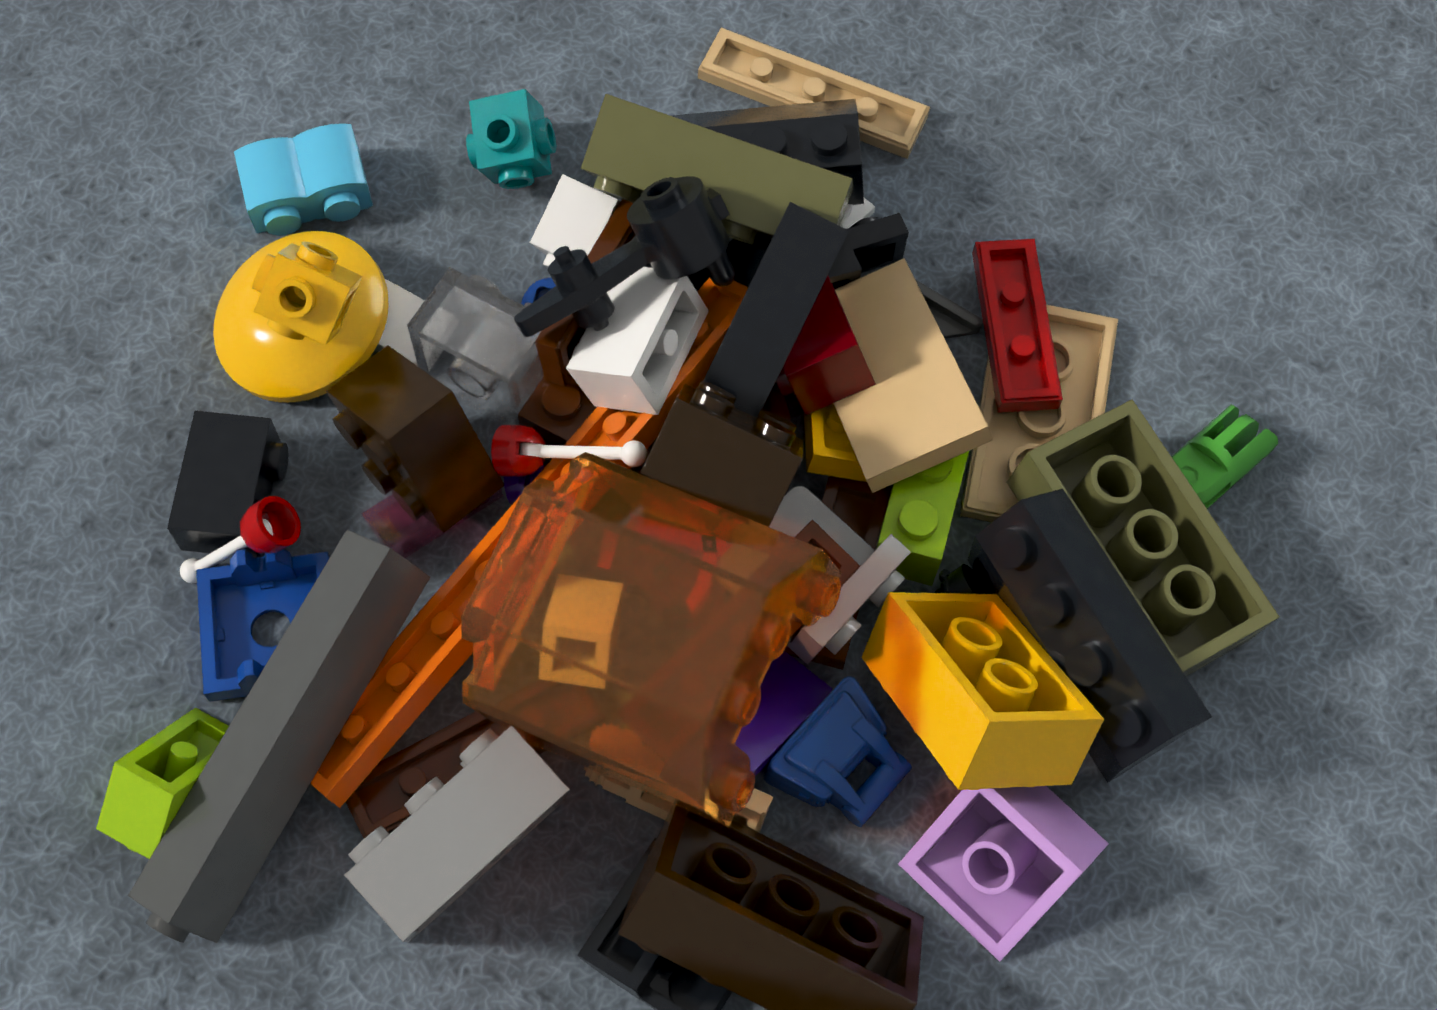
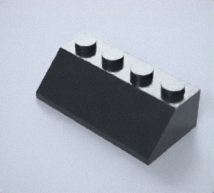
M856 99L672 115L678 119L852 178L853 191L848 204H864L862 157Z
M1063 489L1020 500L975 536L967 561L988 594H997L1104 718L1088 753L1107 783L1212 718Z

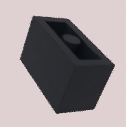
M194 411L167 529L182 551L212 553L239 537L240 521L248 508L263 498L271 496L274 480L282 481L285 478L289 457L288 446L286 443L281 442L271 418ZM249 547L245 548L253 557H258L257 552Z

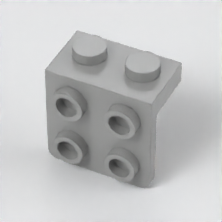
M797 486L784 496L766 533L754 527L719 563L716 569V579L726 590L735 596L813 519L860 567L785 643L808 665L824 646L835 655L862 626L853 617L861 606L869 599L879 608L885 601L888 592H893L903 582L905 577L896 569L911 551L892 534L874 550L811 491L805 487Z

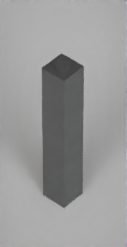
M346 530L128 894L130 898L152 912L146 921L147 925L163 935L184 943L189 933L218 943L429 581V575L390 547Z

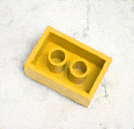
M888 592L861 658L957 789L979 790L988 788L1072 785L1104 718L997 594Z

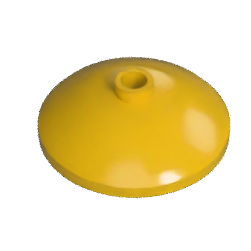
M306 231L291 234L269 243L240 266L229 280L218 302L213 336L216 353L221 365L227 374L243 389L265 400L283 403L300 402L326 394V390L366 362L381 339L389 308L388 290L384 276L374 259L359 244L336 233ZM303 241L311 242L336 254L338 257L336 264L363 276L338 333L326 345L304 336L303 340H295L280 335L268 327L267 322L269 319L253 312L260 292L252 289V284L267 254L276 257L278 252L291 243L300 246Z

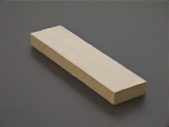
M720 28L698 69V79L768 106L856 99L860 141L908 159L930 111V107L724 28Z

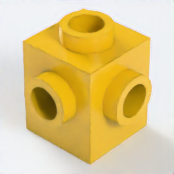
M306 241L301 242L300 246L291 243L278 252L276 257L267 254L263 259L252 284V289L260 292L253 312L269 319L267 322L268 327L280 335L295 340H303L304 336L326 345L338 333L363 276L336 264L338 260L337 255L322 246Z

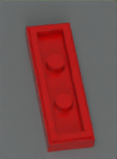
M1035 239L975 242L972 256L997 412L1059 409L1063 398Z

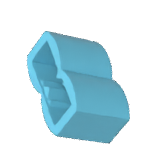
M351 124L319 126L304 131L293 138L264 139L247 144L234 151L247 213L256 233L267 231L277 236L288 235L296 232L302 223L323 218L337 222L346 221L357 216L360 210L373 206L359 147Z

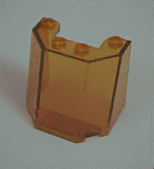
M584 452L570 460L568 473L558 479L549 481L539 478L525 486L461 616L462 639L473 643V669L469 676L462 681L463 704L506 730L512 725L526 742L729 828L735 813L740 812L749 802L755 785V775L750 771V759L744 751L735 745L741 728L747 726L758 711L761 701L760 686L772 660L779 658L788 644L791 634L790 619L792 618L795 622L805 626H812L821 617L829 616L840 596V577L842 573L827 554L816 546L606 459Z

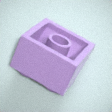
M1047 786L961 790L898 865L1000 962L1109 843Z

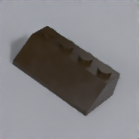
M682 793L678 794L631 892L618 932L619 935L635 942L643 950L651 954L660 955L700 975L708 983L724 987L764 1007L766 1010H913L917 1005L924 916L722 813L714 817L694 799Z

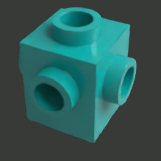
M526 89L469 101L473 133L467 135L466 146L470 162L475 169H478L494 184L499 183V186L505 189L524 188L532 185L534 178L552 174L550 154L555 153L557 148L555 132L550 119L544 117L542 105Z

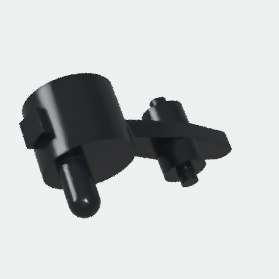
M694 176L664 178L648 186L629 208L627 219L636 234L629 243L593 263L590 262L586 252L582 249L570 251L568 246L558 248L553 253L555 260L548 267V272L556 286L520 311L514 318L524 337L533 336L571 314L580 328L593 327L595 331L606 328L609 325L608 318L615 310V306L607 292L649 263L652 265L656 275L663 279L682 278L706 268L714 284L721 287L730 285L735 279L736 272L726 252L730 239L721 220L729 216L730 213L721 195L711 188L706 190L702 180Z

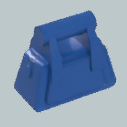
M847 676L841 680L772 757L763 777L764 781L769 785L814 807H823L826 802L828 804L831 803L840 809L849 821L858 827H862L910 772L912 766L901 754L894 751L885 739L887 735L885 722L858 681L853 676ZM866 759L877 768L855 792L846 779Z

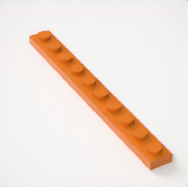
M709 277L697 291L709 312L659 415L597 407L564 445L623 447L628 441L636 440L644 444L646 449H648L658 437L668 413L684 384L696 389L700 381L704 380L748 287L736 281L725 287L717 286ZM552 458L392 642L310 784L337 807L341 808L631 467L622 460Z

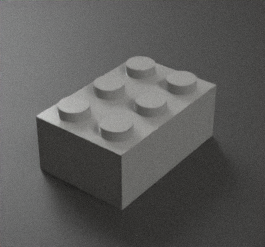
M512 725L500 736L491 728L485 731L460 754L459 758L462 760L460 765L463 767L460 772L445 785L437 776L434 777L405 803L404 806L410 816L390 834L383 826L378 827L349 853L348 856L355 862V865L344 876L402 942H411L565 801L570 789Z

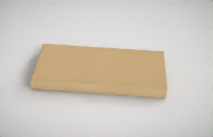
M905 258L835 289L876 385L834 403L872 493L993 440L988 424Z
M1046 305L1063 398L1059 409L998 413L988 356L979 408L988 424L993 440L971 450L960 516L987 522L995 521L1019 502L1006 482L1027 452L1105 413L1118 319Z

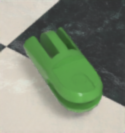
M1232 404L1171 456L1207 509L1278 445V437L1267 428L1256 436L1259 423L1247 414L1238 418L1239 409Z

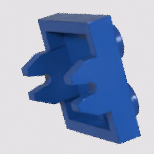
M244 549L237 550L230 559V565L196 570L203 694L209 702L247 697L277 645L272 647L262 646L253 639L252 628L255 621L265 613L279 612L285 615L291 624L330 558L328 552L291 556L289 551L283 549L277 553H265L264 557H253L251 553Z

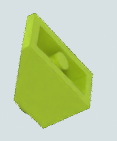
M194 708L114 762L96 829L122 843L131 851L150 859L229 725L198 708Z

